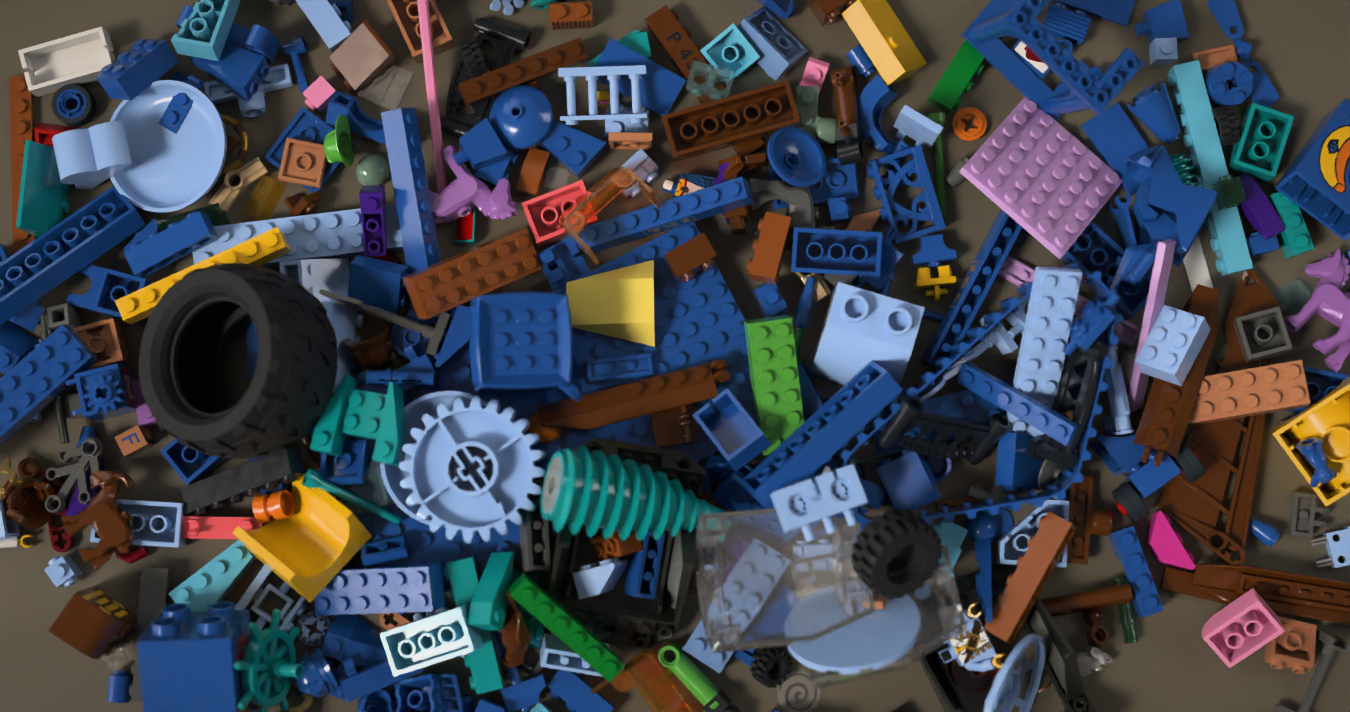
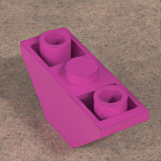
M1161 510L1154 511L1151 515L1145 544L1156 562L1186 570L1195 569L1196 567L1193 563L1195 559L1189 550L1186 551L1181 544L1183 539L1177 531H1173L1170 526L1172 522L1167 513H1162Z

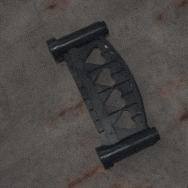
M476 18L473 30L477 31L475 38L480 50L483 49V42L489 41L498 52V54L483 57L489 71L509 65L515 50L525 52L529 45L531 31L525 29L517 30L485 18ZM462 56L458 61L450 82L446 114L443 117L440 116L441 131L457 138L463 136L483 119L487 118L489 120L492 105L498 97L496 96L472 105L471 107L476 113L461 117L456 115V111L460 108L459 103L463 100L458 89L459 84L472 79Z
M1094 341L1086 351L1081 347H1077L1070 357L1066 355L1052 410L1069 419L1065 413L1066 409L1075 405L1072 422L1079 426L1071 444L1068 446L1063 445L1044 434V438H1033L1028 445V454L1032 458L1037 460L1045 459L1066 468L1074 467L1077 464L1078 458L1074 453V449L1083 433L1093 404L1099 360L1108 354V347L1104 343ZM1087 361L1088 365L1085 369V376L1082 378L1077 369L1079 365ZM1081 383L1079 397L1076 400L1071 390L1072 387Z
M906 395L900 402V408L879 435L878 443L885 449L898 444L912 452L931 457L966 458L970 464L977 465L981 463L1000 437L1009 432L1012 424L1008 422L1004 415L999 413L993 414L988 424L926 412L923 411L924 407L920 400L914 396ZM919 426V434L917 436L904 435ZM937 429V437L934 440L922 439L925 435ZM955 433L952 443L940 442L942 439ZM972 436V444L970 446H957L960 442Z

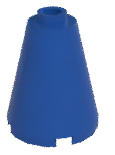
M1161 81V86L1151 85L1134 96L1135 101L1133 103L1128 101L1126 106L1161 142L1167 141L1169 144L1179 138L1178 134L1181 132L1167 86L1164 81Z

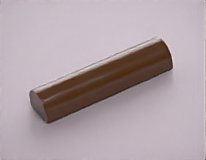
M1130 583L1045 598L1041 599L1050 615L1057 617L1132 603L1133 595Z

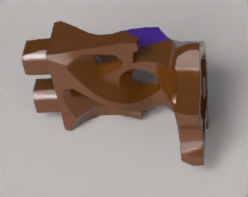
M766 152L750 155L739 154L720 160L718 162L719 173L714 179V185L739 178L743 173L751 169L768 166L770 161L768 156H766ZM750 204L721 213L727 225H731L733 235L746 233L744 223L749 222L748 212Z

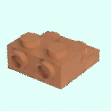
M1279 617L1285 632L1265 644L1264 662L1270 663V667L1274 669L1288 667L1292 668L1293 673L1305 674L1314 667L1317 625Z

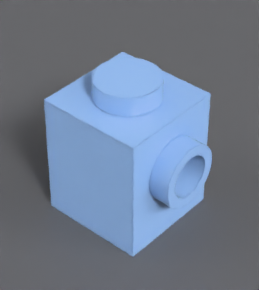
M56 556L48 562L49 566L44 569L56 587L68 588L77 582L76 578L83 574L70 556Z

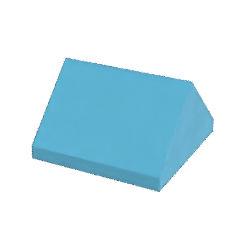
M734 23L700 50L726 84H729L747 71L760 58V55Z

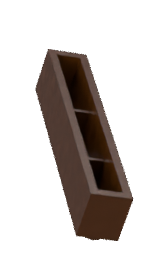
M577 38L459 84L458 89L467 108L496 97L513 87L524 86L558 73V68H571L584 63L588 59V55L581 38Z

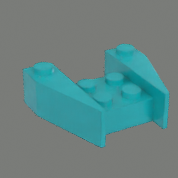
M345 374L315 426L310 449L322 454L341 457L346 435L376 440L372 460L380 464L399 467V463L405 460L406 455L402 447L404 444H407L403 387L394 382H389L387 395L357 390L359 380Z
M515 552L491 553L471 601L467 625L480 631L503 630L505 613H508L511 609L505 592L509 591L508 589L523 574L521 567L518 568V571L513 569ZM542 571L524 572L543 589ZM513 598L531 636V640L526 648H541L544 637V625Z

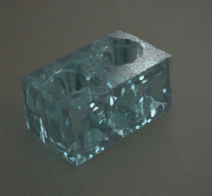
M694 60L687 80L686 90H689V93L701 97L702 94L710 96V99L713 101L729 97L735 79V72ZM696 76H703L706 81L703 84H697L694 82V78ZM717 82H724L727 87L724 90H717L714 85Z

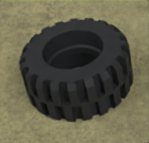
M898 508L894 509V511H884L883 515H877L871 523H867L862 533L859 532L857 535V542L852 547L854 553L851 554L852 567L857 576L876 595L889 599H894V597L902 598L905 594L911 595L918 587L922 588L925 585L924 582L927 579L930 580L933 576L934 569L937 570L939 566L938 559H941L942 544L939 534L918 513L910 509ZM903 547L901 552L895 558L890 560L893 554Z

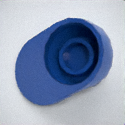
M999 507L998 514L990 515L981 510L976 513V518L966 521L965 529L968 530L966 535L972 542L991 538V542H994L1012 528L1013 520L1010 513L1002 507Z

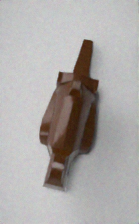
M507 591L505 593L511 609L508 613H505L503 630L497 631L502 633V641L507 649L506 660H503V663L507 667H516L524 662L526 646L529 644L531 636L513 597Z

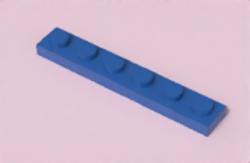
M969 361L963 363L956 382L1063 445L1068 446L1071 444L1079 426L1078 424Z

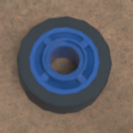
M75 84L65 85L58 89L52 98L51 104L57 119L71 127H80L89 123L93 119L97 107L93 95L82 86ZM77 101V107L71 110V104Z

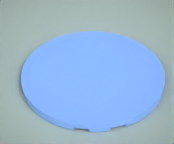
M864 582L839 584L811 594L794 607L785 622V640L788 650L796 660L807 667L827 673L830 670L839 671L840 674H857L859 670L873 668V670H876L898 660L914 646L917 641L916 638L921 632L919 609L907 594L902 598L894 597V599H889L884 609L864 608L861 599L868 589Z

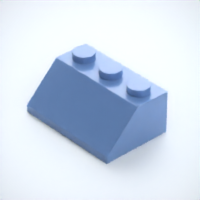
M765 6L744 18L737 27L760 55L756 63L775 81L784 76L809 52Z

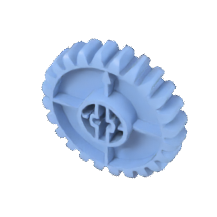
M479 396L472 398L469 408L458 397L454 399L453 411H450L449 408L440 403L437 405L439 418L435 419L428 414H424L422 420L427 427L424 431L418 428L410 430L411 435L417 442L415 445L404 444L402 450L412 457L409 461L399 463L400 469L410 472V477L403 479L400 482V486L414 490V493L406 499L407 505H422L416 514L418 520L422 521L433 517L430 523V531L434 533L439 532L446 525V538L454 540L462 530L466 543H473L477 531H479L481 538L485 542H490L493 537V528H496L501 535L506 536L509 534L507 521L511 520L517 525L524 524L523 516L520 513L522 508L535 511L536 506L529 499L530 494L541 495L542 488L534 484L535 479L545 477L546 470L535 467V463L543 460L546 454L540 450H532L531 447L538 443L540 437L535 433L524 435L530 425L527 419L523 418L513 423L516 415V410L513 407H508L499 414L500 403L496 399H492L486 409H484L482 399ZM480 448L489 455L484 457L483 460L474 456L470 449ZM463 452H465L471 463L475 465L480 463L481 467L477 471L486 483L484 488L475 476L471 474L467 476L466 472L470 468L461 457ZM456 461L460 465L457 469L459 477H454V464ZM486 462H493V475L491 479L486 474L489 471ZM464 480L472 483L477 491L463 490L458 484Z

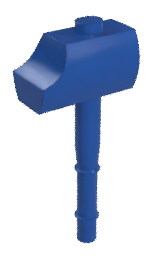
M494 630L500 647L499 651H501L503 660H506L507 649L502 641V633ZM505 665L511 683L504 685L501 693L508 712L517 710L526 712L532 709L531 705L540 702L539 694L546 687L547 681L544 673L542 672L521 680L517 666L507 667Z

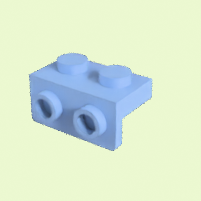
M619 103V115L632 114V107L623 106V104ZM641 105V114H648V118H643L644 123H631L630 119H605V137H609V132L648 133L649 109ZM606 106L605 115H611L610 106Z

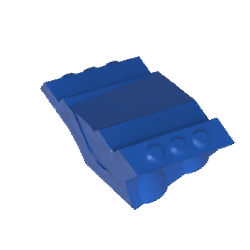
M427 674L398 681V684L392 687L396 712H464L456 674L437 676Z

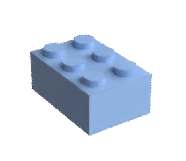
M1164 305L1135 360L1141 373L1182 386L1211 330L1205 317Z

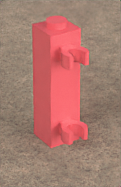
M183 516L182 539H238L232 533L238 526L244 530H255L270 522L259 523L255 517Z

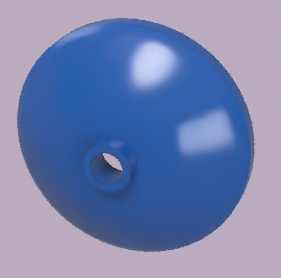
M516 86L504 91L495 100L490 111L489 123L503 145L512 149H526L535 146L546 137L552 126L553 109L548 98L540 90L531 86ZM520 110V113L514 116V112Z
M788 127L777 130L770 137L767 146L768 158L774 171L784 181L797 187H810L822 179L826 171V158L820 144L813 136L802 129Z

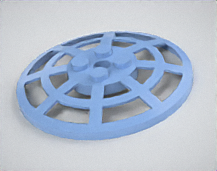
M1031 633L1024 637L1012 650L994 679L986 698L983 712H1012L1014 705L1019 707L1018 712L1031 711L1041 684L1046 661V643L1042 636ZM1033 643L1035 656L1032 661L1027 663L1025 651ZM1018 660H1020V668L1018 670L1013 669ZM1033 668L1024 699H1021L1018 696L1025 672Z

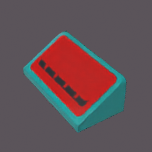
M477 206L471 209L467 216L454 220L453 243L475 244Z

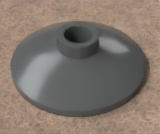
M1045 460L1039 471L1038 487L1041 490H1047L1049 484H1055L1063 475L1061 473L1065 470L1064 467Z

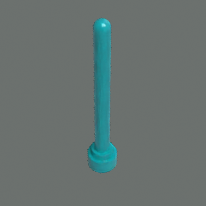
M309 469L303 478V486L310 489L321 488L395 524H399L402 521L401 516L323 480L317 471Z

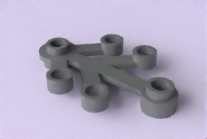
M88 438L83 441L81 447L70 450L62 449L58 452V460L65 463L71 462L74 457H82L76 464L60 468H49L46 471V478L50 481H58L62 476L69 475L59 493L51 495L46 499L45 508L48 512L60 513L65 509V499L77 481L79 488L78 501L88 505L94 498L93 493L88 490L86 467L90 462L91 473L100 471L99 456L103 452V444L98 438ZM67 452V458L64 460V454ZM53 471L56 473L54 478H52ZM87 494L88 499L84 501V496Z

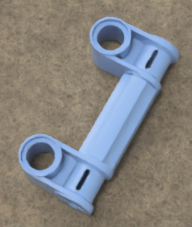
M1117 345L1110 346L1108 358L1113 361V366L1105 368L1103 375L1104 382L1108 384L1106 392L1111 415L1104 417L1105 430L1108 436L1134 432L1129 418L1131 412L1122 366L1118 362L1116 352L1118 349Z

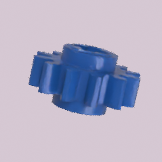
M103 374L99 375V381L91 378L90 380L93 385L85 386V389L89 390V394L83 396V398L91 400L87 403V407L95 406L94 412L100 413L103 408L105 414H110V407L114 410H119L116 403H123L124 399L120 398V394L126 393L125 390L118 388L122 385V382H114L115 376L109 375L107 380ZM103 390L108 391L107 393H105L107 395L106 398L101 397L103 395Z

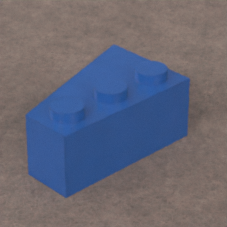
M553 120L546 137L539 142L545 150L550 152L554 158L578 179L608 148L606 142Z

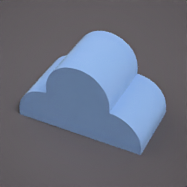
M123 121L101 123L88 129L69 130L52 137L60 180L64 184H75V187L78 189H93L132 163Z

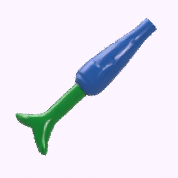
M807 276L793 321L796 327L794 342L797 363L802 361L800 347L804 329L808 328L811 322L816 278Z

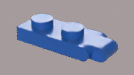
M190 75L187 81H182L201 91L203 81L195 76ZM183 93L173 96L159 124L176 134L188 114L193 100Z

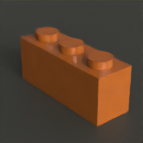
M766 211L764 218H760L758 224L760 235L759 238L754 239L752 251H755L754 257L749 259L747 265V272H749L752 280L777 284L792 227L791 217Z

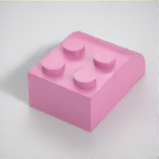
M1252 588L1215 613L1205 623L1202 629V638L1230 669L1285 632L1280 618Z

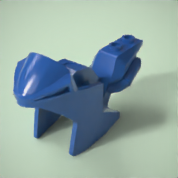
M1162 145L1143 149L1125 159L1128 177L1139 185L1132 207V214L1140 227L1146 228L1151 243L1127 247L1123 257L1118 255L1114 265L1117 272L1115 276L1110 275L1106 285L1109 290L1117 291L1121 287L1128 293L1135 292L1152 272L1158 242L1167 239L1176 241L1173 263L1179 267L1201 230L1217 195L1215 190L1183 184L1167 153L1168 148Z

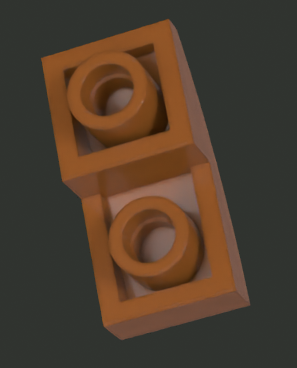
M530 147L516 187L517 191L534 196L538 195L544 181V172L551 159L550 152Z

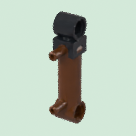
M853 66L831 70L837 115L835 131L838 143V159L841 166L860 163L864 161L862 132L859 129L856 72Z

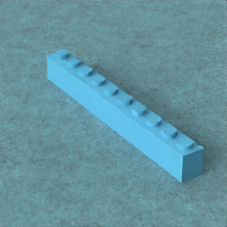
M1199 60L1174 65L1168 71L1167 80L1169 85L1173 87V103L1175 106H1178V122L1183 127L1185 133L1183 136L1184 145L1188 147L1189 157L1192 158L1189 164L1194 166L1196 174L1194 182L1198 183L1196 187L1217 191L1213 205L1205 220V226L1207 230H1210L1212 237L1210 245L1217 256L1216 268L1218 272H1221L1222 277L1245 272L1252 269L1253 265Z

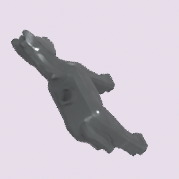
M749 178L754 203L750 204L751 209H758L763 203L773 199L782 200L787 203L786 216L792 218V227L787 244L793 243L794 227L839 230L834 229L833 226H815V220L819 219L818 208L813 205L809 187H797L783 179L781 182L777 179L762 180ZM753 230L754 239L759 238L760 231Z

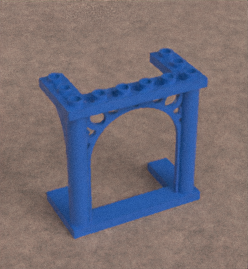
M991 0L961 34L1024 97L1034 101L1040 110L1050 115L1054 120H1057L1062 114L1092 109L1097 115L1101 114L1145 64L1133 51L1126 48L1097 80L1081 60L1078 61L1035 19L1051 0ZM1007 35L1020 39L1061 81L1051 90L998 38Z

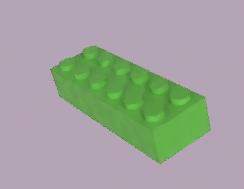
M788 315L744 321L756 425L771 443L768 448L761 452L763 455H769L804 423L792 318Z

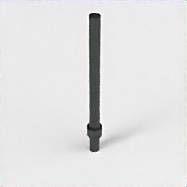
M47 313L40 314L42 341L54 332V330L49 329ZM61 393L54 399L60 442L65 444L70 443Z

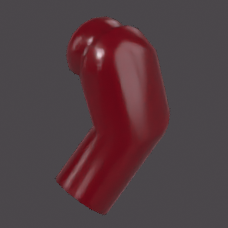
M145 545L136 550L128 548L130 552L127 554H123L119 550L114 552L119 560L129 564L135 563L149 555Z

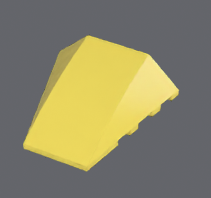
M654 260L566 282V295L569 301L572 328L655 347Z

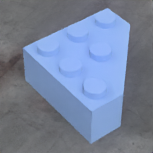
M1044 500L1042 507H1034L997 540L996 563L1016 565L1019 557L1022 554L1025 555L1030 537L1036 535L1042 516H1046L1048 511L1069 521V501ZM1067 546L1055 567L1067 568Z

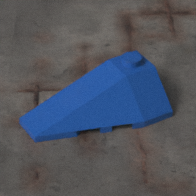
M353 614L336 615L321 650L323 655L341 661L350 658L354 665L364 668L387 658L380 637L381 632L374 629L359 616Z

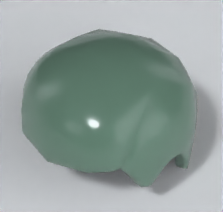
M369 154L358 162L356 177L362 186L381 185L387 180L390 168L383 157L377 154Z

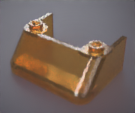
M621 166L612 168L559 217V225L562 230L596 265L600 261L591 248L578 235L585 229L586 223L620 192L635 185L658 209L662 207L654 191L630 168Z
M644 650L625 663V667L610 682L620 692H627L635 686L653 712H697L652 651ZM604 679L590 692L593 695L609 682Z

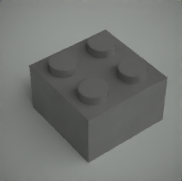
M1280 307L1237 317L1233 321L1245 364L1283 355L1292 350Z

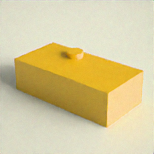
M857 0L842 13V16L887 86L910 78L927 64L886 0Z

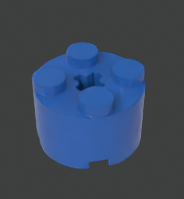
M1238 62L1219 63L1209 68L1203 77L1209 101L1219 106L1243 103L1249 97L1253 88L1254 76L1252 72Z

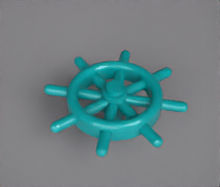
M279 609L272 611L270 628L259 631L256 623L251 622L248 628L252 639L247 645L242 661L234 662V668L241 670V684L244 695L237 704L240 710L245 709L249 702L259 705L258 712H267L268 707L279 704L282 711H287L289 705L285 696L290 690L294 677L299 679L303 675V665L296 664V652L293 643L299 634V628L293 627L289 633L280 630L281 611Z

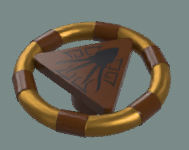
M220 114L223 122L231 125L240 136V140L226 134V155L240 144L241 148L235 160L223 167L220 176L226 175L230 171H235L244 162L249 149V140L245 128L238 120L224 114Z

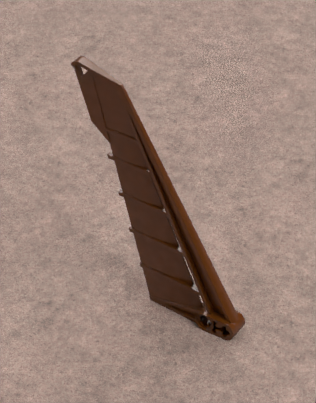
M1247 270L1243 273L1223 327L1229 349L1223 362L1217 359L1216 364L1220 366L1217 374L1259 367L1260 362H1262L1261 367L1274 365L1275 357L1245 364L1233 326L1235 318L1263 310L1280 307L1282 313L1280 304L1259 276L1252 270ZM1248 278L1255 282L1253 285L1245 286ZM1266 414L1250 416L1247 429L1243 426L1245 417L1194 425L1191 432L1187 431L1186 433L1188 438L1185 444L1191 450L1194 449L1200 456V462L1206 473L1193 483H1189L1179 473L1167 482L1157 503V507L1161 511L1167 513L1171 519L1227 565H1240L1246 557L1245 549ZM1242 431L1245 434V439L1237 470L1232 466ZM1231 471L1236 475L1229 510H1227L1221 504ZM1220 511L1227 516L1224 533L1215 530ZM1214 535L1219 536L1222 540V545L1219 548L1213 547L1210 543V539ZM1228 543L1230 547H1228L1227 549L1230 552L1237 551V557L1239 558V560L1235 559L1231 561V555L1227 551L1223 552V554L1220 553V551L1223 550Z

